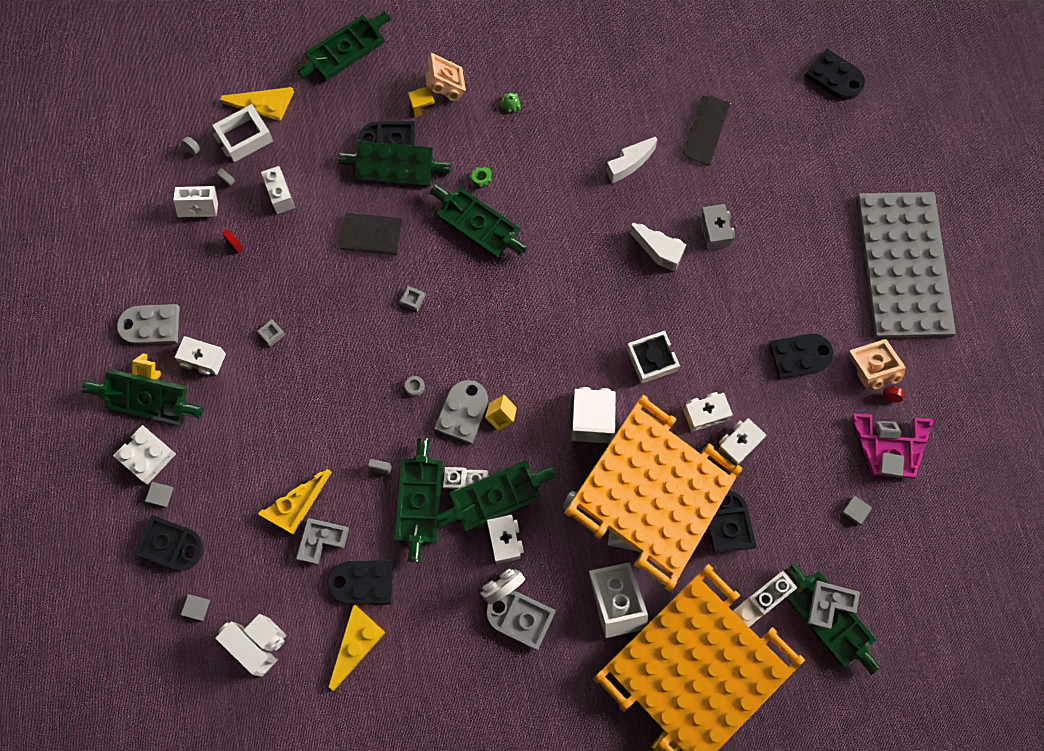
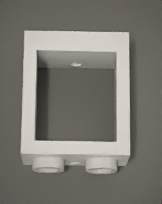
M252 104L213 124L216 131L213 133L218 143H223L222 150L227 157L231 156L234 162L273 142L269 130ZM252 120L259 133L231 147L224 134Z
M232 621L224 624L219 629V635L216 639L251 674L263 677L276 663L277 659L268 650L262 649L244 631L245 628L242 625Z

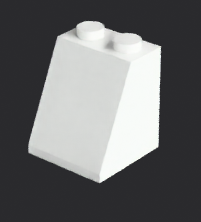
M588 387L575 389L571 441L610 444L615 434V392L607 388H601L599 391L591 390Z

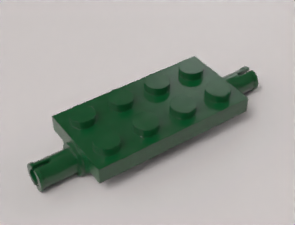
M384 10L373 19H366L364 15H361L306 51L305 56L309 61L296 68L297 73L304 79L316 70L328 81L385 43L384 38L379 33V28L391 21L389 14Z
M357 141L356 154L339 153V157L346 158V160H338L340 165H355V179L431 185L432 174H451V169L443 168L451 167V162L435 161L433 159V147Z
M438 184L434 185L435 189L431 188L429 194L442 202V208L437 213V218L493 257L498 259L506 248L511 249L520 257L523 256L522 252H526L528 247L515 239L520 232V227L461 187L453 193H448Z
M109 369L106 371L104 383L98 384L86 380L82 385V388H84L82 392L99 396V398L105 401L106 409L182 425L185 422V416L200 419L203 411H200L203 410L202 406L186 403L187 386Z
M417 438L416 456L412 459L401 460L395 542L409 543L407 562L413 563V559L415 563L421 562V544H437L439 521L436 515L440 511L443 461L432 460L428 457L430 442L428 438H424V443L422 438Z
M523 460L453 490L449 493L454 506L450 510L437 514L438 521L441 527L459 519L465 531H468L486 523L489 519L498 518L540 500L542 497L538 489L540 487L539 484L556 478L555 473H553L554 470L552 466H549L534 473V471L531 472L527 461Z
M795 562L786 568L784 572L797 585V589L789 594L786 600L841 667H845L855 659L861 662L870 675L876 673V670H879L881 665L868 652L869 646L876 639L855 614L835 609L831 629L808 624L815 582L828 583L823 575L818 571L810 578L806 577Z

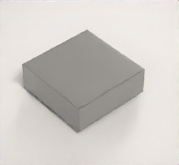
M407 286L399 303L418 312L426 294Z
M272 319L257 331L270 347L285 336V333Z
M875 421L874 428L880 438H900L901 431L896 422Z
M882 453L880 474L901 478L903 476L904 456Z
M374 459L369 461L368 466L371 471L386 475L391 474L392 466L390 463Z
M152 482L145 502L167 508L174 488Z
M853 496L842 514L858 525H861L872 507L858 497Z
M188 594L181 615L203 621L210 600Z

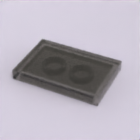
M346 213L340 249L397 255L403 220L396 217Z

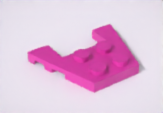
M854 413L852 421L871 475L894 477L880 474L881 454L889 453L904 456L903 476L901 478L914 479L920 466L930 428L933 425V419L914 418L912 420L913 438H880L872 434V415Z

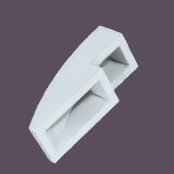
M653 137L621 150L620 158L607 162L606 172L611 182L614 183L625 178L642 166L655 150L657 138Z

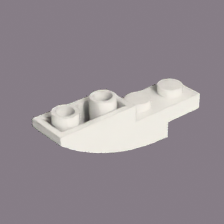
M782 571L735 608L733 612L750 627L797 589V587Z

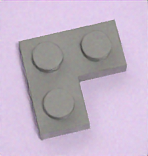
M308 518L296 559L318 564L324 544L344 549L349 527Z
M816 581L808 624L831 629L835 609L852 614L857 613L860 592Z

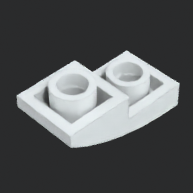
M445 467L443 488L456 490L488 476V471Z

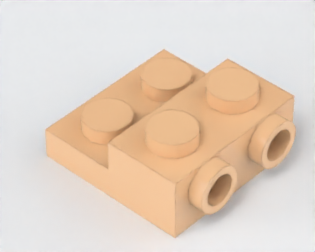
M431 53L427 58L429 70L425 74L426 86L434 93H441L452 101H458L466 91L462 67Z
M886 339L849 350V357L858 369L857 376L866 389L873 388L877 390L885 383L891 382L896 384L904 377L906 367Z

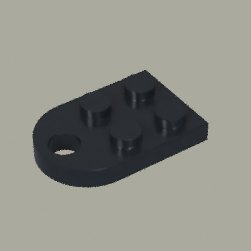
M828 48L805 74L806 78L833 96L843 100L857 97L865 85L863 73ZM849 85H856L858 89L853 90Z
M415 121L371 122L360 131L359 141H364L366 137H372L373 140L371 142L415 146Z
M805 334L769 342L779 380L822 372L830 365L834 356L831 343L825 337L818 334ZM820 347L826 349L827 355L821 356L817 349Z
M729 490L725 497L728 498L730 504H721L708 526L714 554L755 549L757 546L747 504L738 493Z
M151 515L133 554L174 570L183 571L194 567L200 561L204 545L201 537L193 530ZM190 547H195V556L187 558L186 551Z
M368 560L340 563L333 569L329 578V588L332 595L338 601L345 604H393L394 561ZM338 577H344L346 580L342 588H336L334 585Z

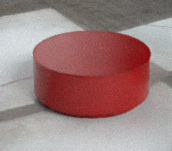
M893 386L884 388L882 395L884 400L892 403L903 401L904 391Z

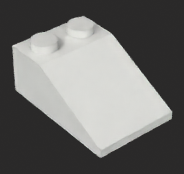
M630 562L589 571L605 637L608 638L643 630L648 624V613Z

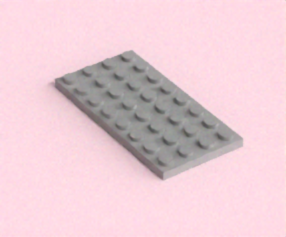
M935 192L859 194L857 200L875 338L953 337L956 331Z

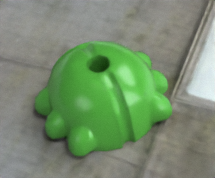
M504 94V98L500 100V108L508 113L516 112L517 109L520 110L518 94Z
M477 167L469 177L477 186L483 187L492 181V172L488 167Z

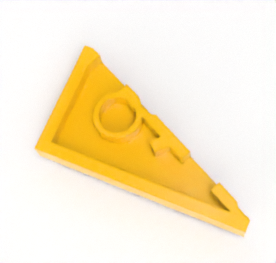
M289 87L223 95L220 100L222 104L239 109H244L252 104L259 115L281 121L294 91L293 88Z
M326 469L324 472L318 473L314 476L315 478L293 489L285 497L276 500L275 504L265 510H261L258 515L294 535L332 472Z
M356 605L352 608L329 684V688L332 691L342 683L386 633Z

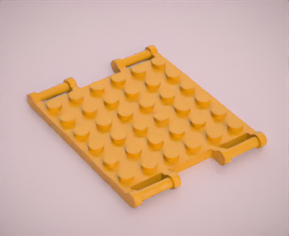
M643 394L572 499L564 514L575 518L591 530L598 539L609 529L640 552L634 566L645 570L661 582L664 588L670 592L675 587L680 574L734 480L741 472L742 467L734 465L714 450V446L710 443L705 446L700 454L669 431L676 418L664 413L648 401V397ZM641 408H646L648 411H650L652 414H654L656 417L662 420L665 424L662 426L652 417L643 412ZM708 456L730 471L729 475L707 459ZM577 506L601 524L597 525L577 510ZM647 558L654 564H656L658 567H660L662 570H664L666 573H668L670 576L667 577L653 565L648 563Z
M709 564L593 678L597 684L600 683L614 698L623 712L637 701L663 730L668 733L656 746L659 751H674L669 745L672 739L683 751H718L805 661L801 655L798 656L776 634L777 631L773 627L760 639L729 608L740 594L737 591L734 592L712 571L713 568ZM706 576L728 597L725 602L702 581ZM769 640L792 661L789 666L766 645ZM609 672L631 694L628 699L605 677Z

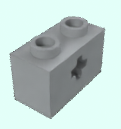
M726 205L703 207L700 219L707 249L730 247L733 239H735V231L730 226L731 215L730 211H727Z

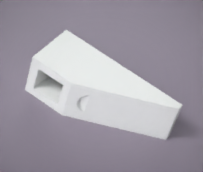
M632 223L630 234L658 265L676 271L686 244L679 239L667 237L660 231L650 230L643 224Z

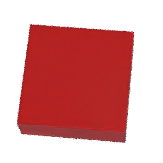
M228 229L222 232L224 239L236 253L239 254L244 250L240 242Z

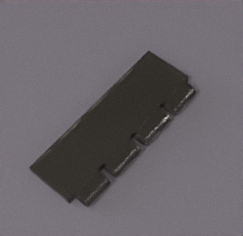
M711 95L710 97L702 96L693 125L687 137L688 140L682 151L684 155L689 156V159L708 166L710 165L731 104L730 102Z

